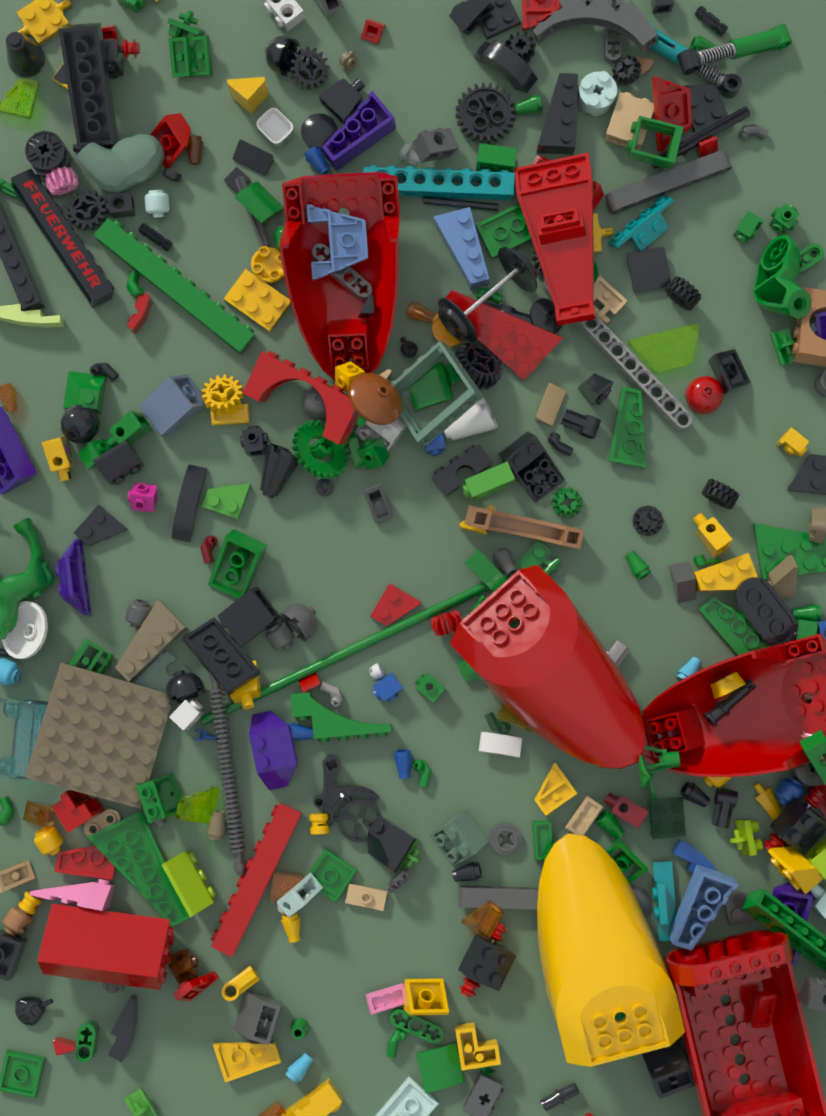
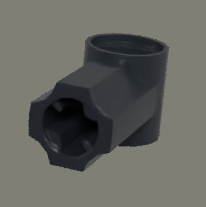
M566 409L560 425L578 431L584 437L595 439L601 420L591 415H582Z
M725 788L716 789L712 825L729 829L732 811L736 807L738 800L737 791Z

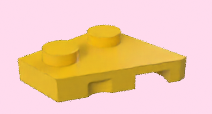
M554 763L534 800L544 815L547 816L577 795V792L558 765Z

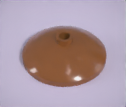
M364 373L352 381L349 387V398L352 406L362 418L377 425H388L398 419L402 412V399L396 387L388 379L374 373Z

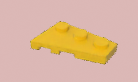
M259 1042L213 1043L225 1083L282 1062L276 1042H270L269 1045Z

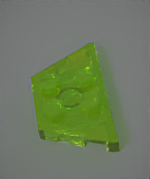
M700 323L631 339L628 341V344L637 351L639 357L648 364L653 373L690 365L693 361Z

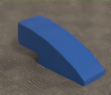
M677 840L672 853L689 861L686 869L694 872L698 864L717 871L714 865L702 853L684 841Z

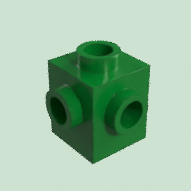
M784 203L781 208L777 206L771 214L773 219L769 225L775 231L785 235L788 230L792 231L799 221L796 219L800 213L797 212L794 206Z

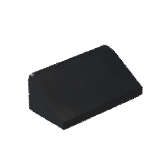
M242 139L239 140L232 158L265 176L274 161L272 154Z

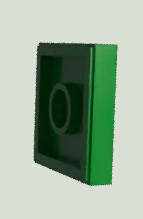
M325 848L309 873H312L323 887L319 892L336 903L358 869Z
M7 1049L0 1075V1091L36 1098L46 1057Z

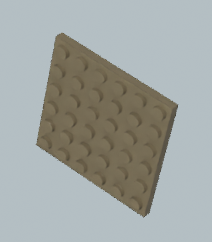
M60 663L25 778L141 809L142 803L136 786L148 782L171 708L166 693Z

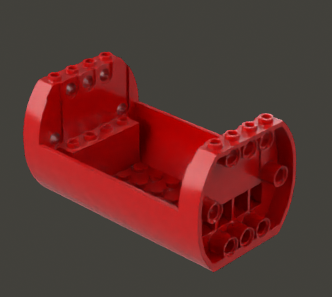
M768 930L745 931L696 944L692 950L685 948L673 950L665 957L668 974L677 995L685 1029L683 1037L702 1116H826V1103L791 965L793 954L789 938L784 933ZM775 990L778 997L771 1026L753 1028L750 1021L756 992ZM723 995L729 996V1002L726 1005H722L720 1001ZM732 1014L734 1021L732 1024L727 1025L725 1018L727 1015ZM733 1034H737L739 1037L736 1044H731L730 1037ZM737 1054L743 1055V1061L740 1064L735 1063V1056ZM743 1073H747V1082L741 1084L739 1080L740 1076Z

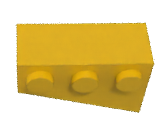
M749 553L693 573L696 578L697 592L736 591L737 586L743 580L750 577H758Z
M329 1078L282 1112L281 1116H327L330 1112L334 1113L341 1108L343 1097Z

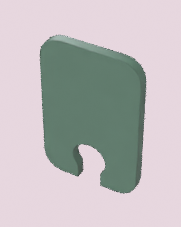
M163 652L134 684L166 693V685L170 679L174 678V676H170L167 673L166 669L177 658L170 652ZM185 665L179 669V671L184 670L185 673L190 672Z

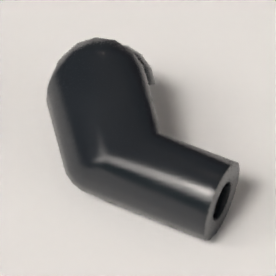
M96 363L90 367L92 375H107L112 381L119 377V374L108 363Z

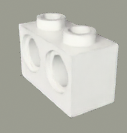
M264 0L263 6L269 14L273 13L280 28L284 27L287 32L305 19L303 9L295 0H281L279 3H273L274 0ZM287 13L292 14L291 17H284Z
M184 700L169 718L184 731L189 730L205 712L202 710L203 706L197 700Z

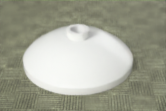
M23 601L18 603L19 611L16 627H14L11 633L7 634L5 639H2L6 652L18 659H27L35 655L44 644L48 631V622L44 610L34 602Z

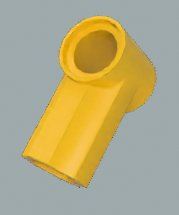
M250 965L225 983L222 988V996L225 1000H235L260 980L254 968ZM228 986H234L236 988V994H227L226 988Z

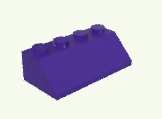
M0 407V493L3 495L28 482L37 472L26 453V449L18 438V434L14 430L9 416L3 407Z

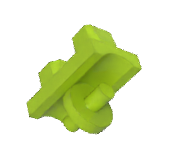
M735 820V837L730 838V843H736L737 850H741V855H757V851L763 849L762 841L753 837V832L759 831L758 821Z

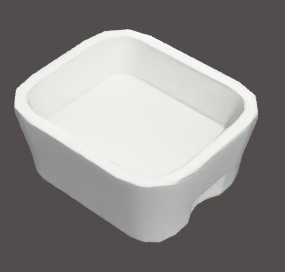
M270 108L257 120L258 129L275 146H280L292 134L293 124L277 108Z

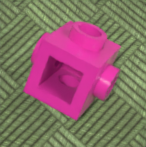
M134 483L133 489L128 492V502H131V510L154 512L158 501L157 485Z

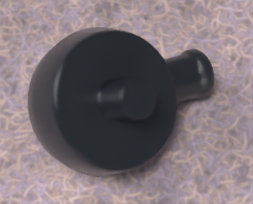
M405 337L400 338L402 342L400 352L405 357H414L418 352L417 345L414 342L407 341Z

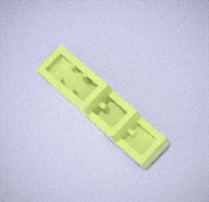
M20 304L0 306V320L30 327H64V319L60 315L45 316L41 310L24 311Z

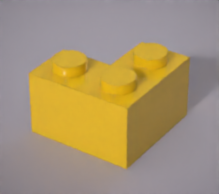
M474 1022L455 1025L462 1071L501 1065L497 1039L477 1042Z

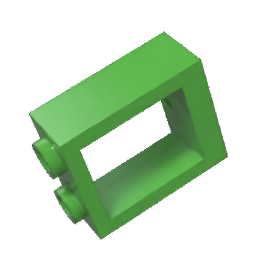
M505 462L465 479L462 491L465 498H469L472 502L512 485L515 477L508 462Z

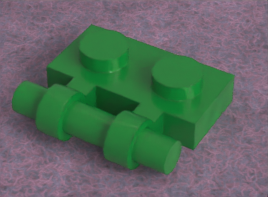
M538 540L515 563L517 570L535 565L540 566L544 563L547 566L544 571L550 575L558 569L557 567L562 561L556 557L551 562L548 557L553 552L541 540Z

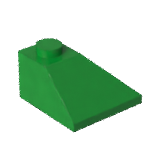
M69 371L63 408L68 409L72 405L79 404L82 405V408H90L95 413H102L107 376Z

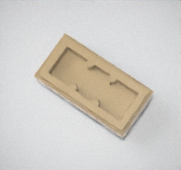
M586 796L565 828L573 834L585 835L603 809V806L589 796Z
M349 883L345 903L383 911L387 891Z

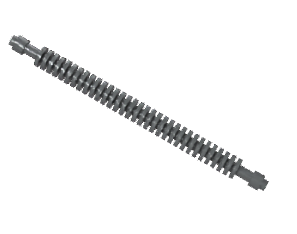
M209 673L213 688L209 690V693H213L209 696L214 698L210 700V703H215L211 705V708H215L211 711L216 713L212 715V718H216L213 720V723H217L213 726L218 728L214 730V733H218L215 735V738H219L215 741L220 743L216 745V748H220L217 750V753H221L217 756L222 758L218 760V763H222L219 764V768H223L219 771L224 773L220 775V778H224L221 779V783H225L221 786L226 788L222 789V793H226L223 794V798H227L223 801L227 803L224 804V808H228L225 809V813H229L225 816L229 818L226 819V823H230L227 824V828H230L227 831L231 833L228 834V838H231L229 843H232L229 844V847L232 848L230 853L235 854V872H237V875H244L246 863L243 862L242 852L246 851V848L242 847L245 846V842H242L244 837H241L244 836V833L240 832L243 831V827H239L242 826V822H239L242 821V818L238 817L241 816V812H237L240 811V807H237L240 806V803L236 802L239 801V797H235L238 796V792H235L238 791V788L234 787L237 786V782H233L236 781V777H233L236 776V773L232 772L235 771V767H231L234 766V762H231L234 761V758H230V756H233V753H229V751H232V748H228L232 746V743H228V741H231V738H227V736L231 735L226 733L230 731V728H226V726H229V723H225V721L229 720L224 718L228 716V713H224V711H227V708H223L227 705L222 703L226 701V698H222V696H225V693H221L224 689L220 688L219 683Z

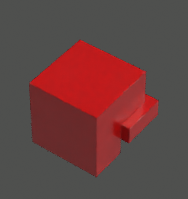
M68 790L61 794V800L51 806L67 833L81 827L104 811L97 797L91 800L89 795L73 790Z

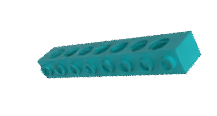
M369 165L364 167L363 172H382L397 176L398 178H404L406 182L398 183L399 196L402 197L428 196L453 199L513 201L515 173H510L508 170L492 172L489 169L473 171L466 168L462 169V171H457L453 168L435 170L433 167L417 169L413 166L406 168L387 166V168H380L377 165ZM421 178L425 182L423 184H417L415 180ZM436 179H441L444 183L441 185H436L434 181ZM454 180H460L462 184L460 186H456L452 182ZM473 181H479L481 185L475 187L471 183ZM496 181L500 185L498 187H492L490 183Z

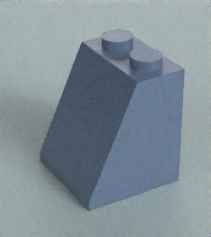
M188 374L169 377L139 405L143 410L144 416L150 419L154 429L161 435L171 434L206 408L201 391Z

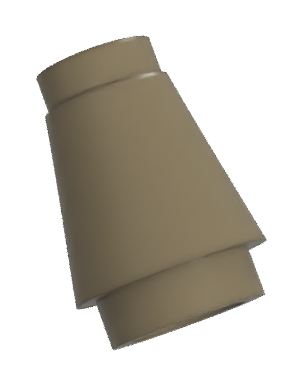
M213 810L206 831L209 839L222 840L226 834L225 812L222 810Z

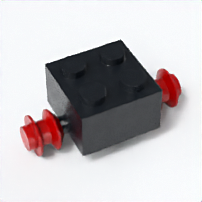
M104 39L109 78L114 79L124 76V56L128 59L129 55L133 54L134 58H137V54H140L139 42L136 43L135 39H133L132 43H128L127 39H125L122 45H119L117 39Z
M810 788V795L804 794L805 803L795 797L771 823L770 827L776 833H770V840L764 839L766 843L764 846L768 850L770 848H779L780 846L785 847V842H787L805 855L826 832V821L812 809V807L820 808L818 804L820 801L825 802L823 799L825 795L818 788L814 790Z
M495 921V923L490 922L492 929L486 930L487 935L490 937L489 939L475 934L458 968L466 976L463 977L465 981L464 986L459 985V988L462 989L461 993L469 998L472 995H477L474 991L475 988L481 987L479 983L500 991L517 956L507 947L497 943V941H504L502 938L503 933H508L505 930L506 926L498 921Z

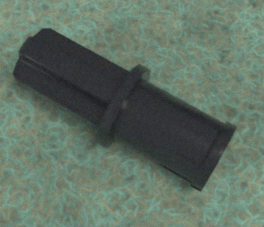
M575 1083L559 1091L556 1089L555 1093L540 1099L541 1104L544 1105L543 1108L547 1112L549 1109L559 1104L563 1105L564 1101L578 1095L579 1089Z

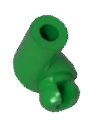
M422 759L416 760L413 763V768L421 776L419 786L428 788L431 769Z
M9 796L0 799L3 808L0 814V826L9 824L14 815V808Z

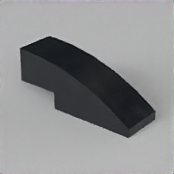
M134 994L129 998L111 1031V1034L116 1036L117 1039L108 1055L121 1063L131 1047L137 1024L138 1005L137 996Z

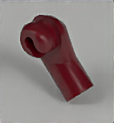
M208 536L200 546L205 564L214 562L211 552L218 543V539L215 536Z

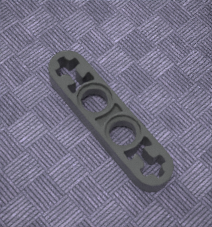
M607 0L608 3L612 6V0ZM616 0L615 8H613L615 11L622 5L623 0ZM604 27V58L608 63L614 64L620 60L622 54V34L616 32L618 38L611 40L608 34L616 31ZM615 45V47H614V53H615L616 55H615V57H612V55L610 54V52H611L612 46Z
M316 244L312 249V259L315 262L325 261L330 256V249L324 244ZM317 251H324L323 256H317ZM351 267L330 274L359 300H367L369 294L372 293L371 285ZM351 274L354 277V281L351 283L346 282L344 275ZM359 281L358 286L356 285V287L353 288V286H355L356 282ZM365 287L367 289L366 293L361 294L360 288L363 289Z

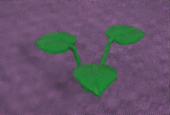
M645 744L644 749L662 753V755H658L659 763L644 766L642 755H639L638 767L641 787L645 789L647 785L650 798L654 800L658 799L654 794L652 783L654 773L680 767V758L678 751L667 752V749L649 747Z

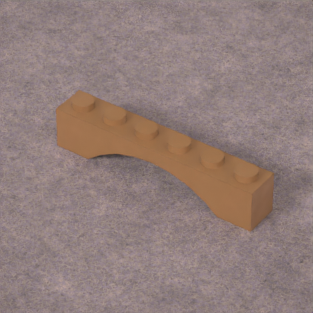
M472 505L468 506L465 524L471 527L524 536L577 549L581 547L584 530L580 528Z

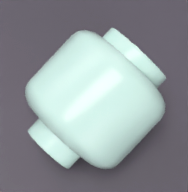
M163 190L148 191L149 194H146L144 197L146 212L152 214L153 218L164 217V213L170 211L168 194L164 193Z

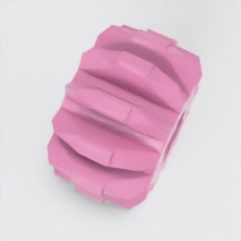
M64 166L51 170L50 173L46 174L47 177L45 178L47 189H49L52 195L60 196L72 193V190L77 189L79 184L77 174H75L71 167L67 168Z

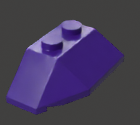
M74 539L60 557L58 566H56L57 577H60L61 585H58V592L64 601L81 614L92 616L83 541Z
M271 710L253 714L249 739L257 774L268 790L287 787L298 766L290 725Z

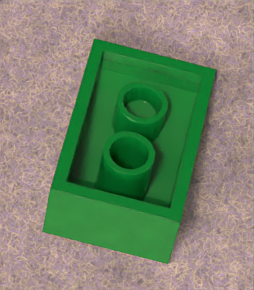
M233 529L225 536L208 585L239 599L248 591L268 545Z

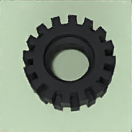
M676 276L665 288V292H667L671 300L675 301V304H679V307L691 311L701 300V294L694 288L695 286L689 284V281Z
M709 479L702 491V495L705 498L726 509H732L740 496L730 486H726L724 483L714 479Z

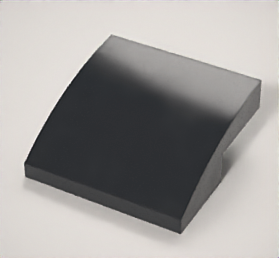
M664 247L626 253L634 293L667 287L671 279Z

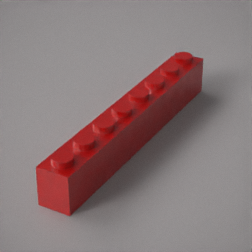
M283 802L279 806L275 805L271 813L273 819L271 823H266L262 831L265 836L262 841L258 840L253 850L256 854L253 859L250 858L245 867L248 871L245 877H240L236 887H239L236 895L232 894L228 902L230 908L228 912H223L219 920L222 925L219 931L215 929L210 939L213 941L212 948L230 957H233L300 819L301 811Z

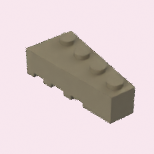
M157 600L115 668L128 682H133L188 627L161 600Z

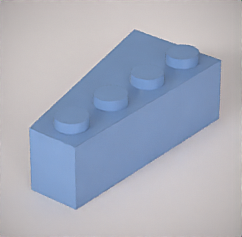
M470 207L433 216V224L441 235L444 244H446L450 255L455 260L470 290L488 285L489 276Z
M698 864L696 865L668 934L673 945L688 950L694 948L706 931L707 925L711 920L715 919L720 907L725 905L729 899L728 896L738 887L739 884L733 876Z

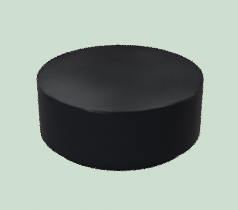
M164 168L162 173L165 178L177 183L180 182L182 177L181 174L168 168Z

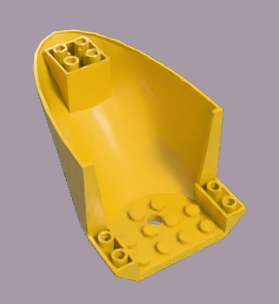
M567 833L554 843L544 861L539 880L537 900L540 961L547 996L557 1022L566 1062L592 1067L669 1047L685 1033L676 992L636 896L616 862L599 844L584 835ZM619 1012L625 1013V1018L621 1021L615 1020V1015Z

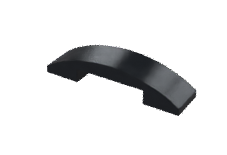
M190 464L187 467L177 503L172 539L191 543L195 525L194 520L201 490L204 487L207 468Z

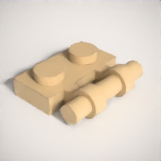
M601 276L597 278L594 284V302L597 300L604 308L600 311L594 305V310L598 318L607 325L610 319L606 316V313L609 311L615 316L628 301Z

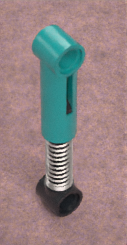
M655 29L658 33L659 42L650 49L680 66L677 55L688 48ZM708 64L701 66L696 71V74L699 73V76L701 75L704 79L707 78V81L710 80V82L719 87L721 95L725 98L735 97L742 86V79L739 75L735 73H720V70L717 71V68L714 69V67L708 66ZM727 84H733L735 88H729Z

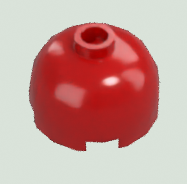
M698 377L686 388V402L693 412L701 415L710 414L716 411L722 404L724 398L723 387L713 377Z

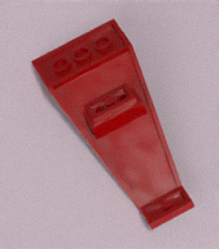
M589 152L514 168L517 198L555 307L557 325L561 326L596 319L594 310L593 179Z

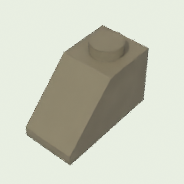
M792 555L787 556L768 573L767 582L770 583L781 599L796 597L798 567Z

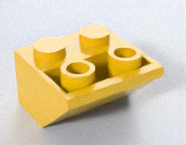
M787 846L770 848L768 850L772 857L770 859L771 863L778 869V873L784 879L788 878L790 880L789 883L795 890L798 891L800 889L807 894L823 880L818 870L794 847Z

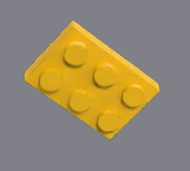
M247 269L243 271L224 297L225 302L268 332L272 331L291 305L290 299L267 283L256 278Z

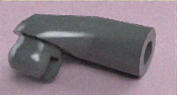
M757 124L745 125L741 128L740 137L748 139L750 135L755 134L764 139L769 131Z

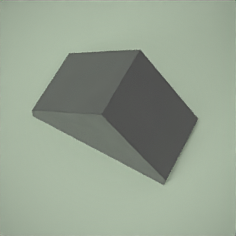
M689 562L669 565L677 603L695 600L696 578Z

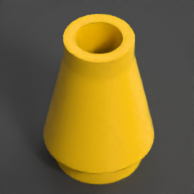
M297 912L290 917L283 914L281 923L289 942H298L300 940V916H298Z

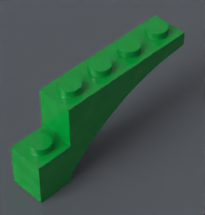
M311 692L290 694L292 717H297V721L309 720V716H312L313 737L318 739V742H328L330 737H338V740H349V736L357 735V739L369 738L368 734L376 733V737L388 736V732H392L391 724L364 723L338 715L316 701L311 696Z

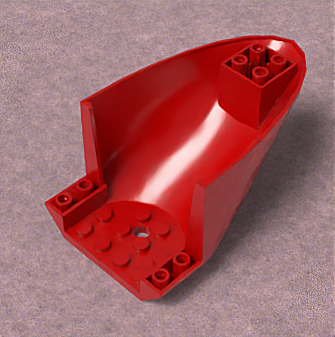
M382 172L302 176L282 183L286 223L279 247L290 303L305 343L321 369L334 381L335 367L350 361L364 370V373H373L378 368L387 349L397 302L400 249L398 177ZM308 204L339 213L341 208H346L350 216L365 220L368 259L350 267L372 287L371 294L374 301V314L371 318H357L366 300L357 299L331 275L312 281L311 262H315L311 256L313 247L316 244H324L330 249L328 223H308L306 208ZM317 251V256H323L324 251ZM351 274L344 275V280L351 283L354 281V277ZM359 281L356 282V284H355V286H353V288H355L356 285L358 286ZM365 287L363 289L360 288V293H366L367 289Z
M539 565L518 570L458 624L450 641L451 646L475 670L490 692L532 731L565 753L583 762L602 768L622 769L638 763L639 755H642L645 748V726L639 705L631 688L581 613L563 589ZM519 620L520 625L517 628H511L510 624L512 621Z
M820 633L787 643L753 650L720 661L675 683L657 696L642 711V719L645 726V744L649 747L667 749V752H679L680 767L666 770L700 777L759 775L789 770L809 762L810 760L804 752L800 741L822 730L826 737V639ZM735 672L739 674L744 682L747 678L754 682L752 685L755 684L756 688L730 710L728 717H723L715 728L706 721L703 714L705 712L708 713L715 707L716 702H722L732 692L715 699L710 684ZM805 693H809L812 696L811 703L805 701ZM646 749L642 753V757L652 764L659 763L658 755H662V753Z

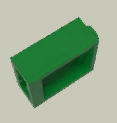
M639 115L637 121H633L630 133H633L632 140H628L626 151H629L627 158L671 169L676 161L683 127ZM640 128L671 136L666 158L635 150Z
M174 773L136 786L148 824L186 810Z

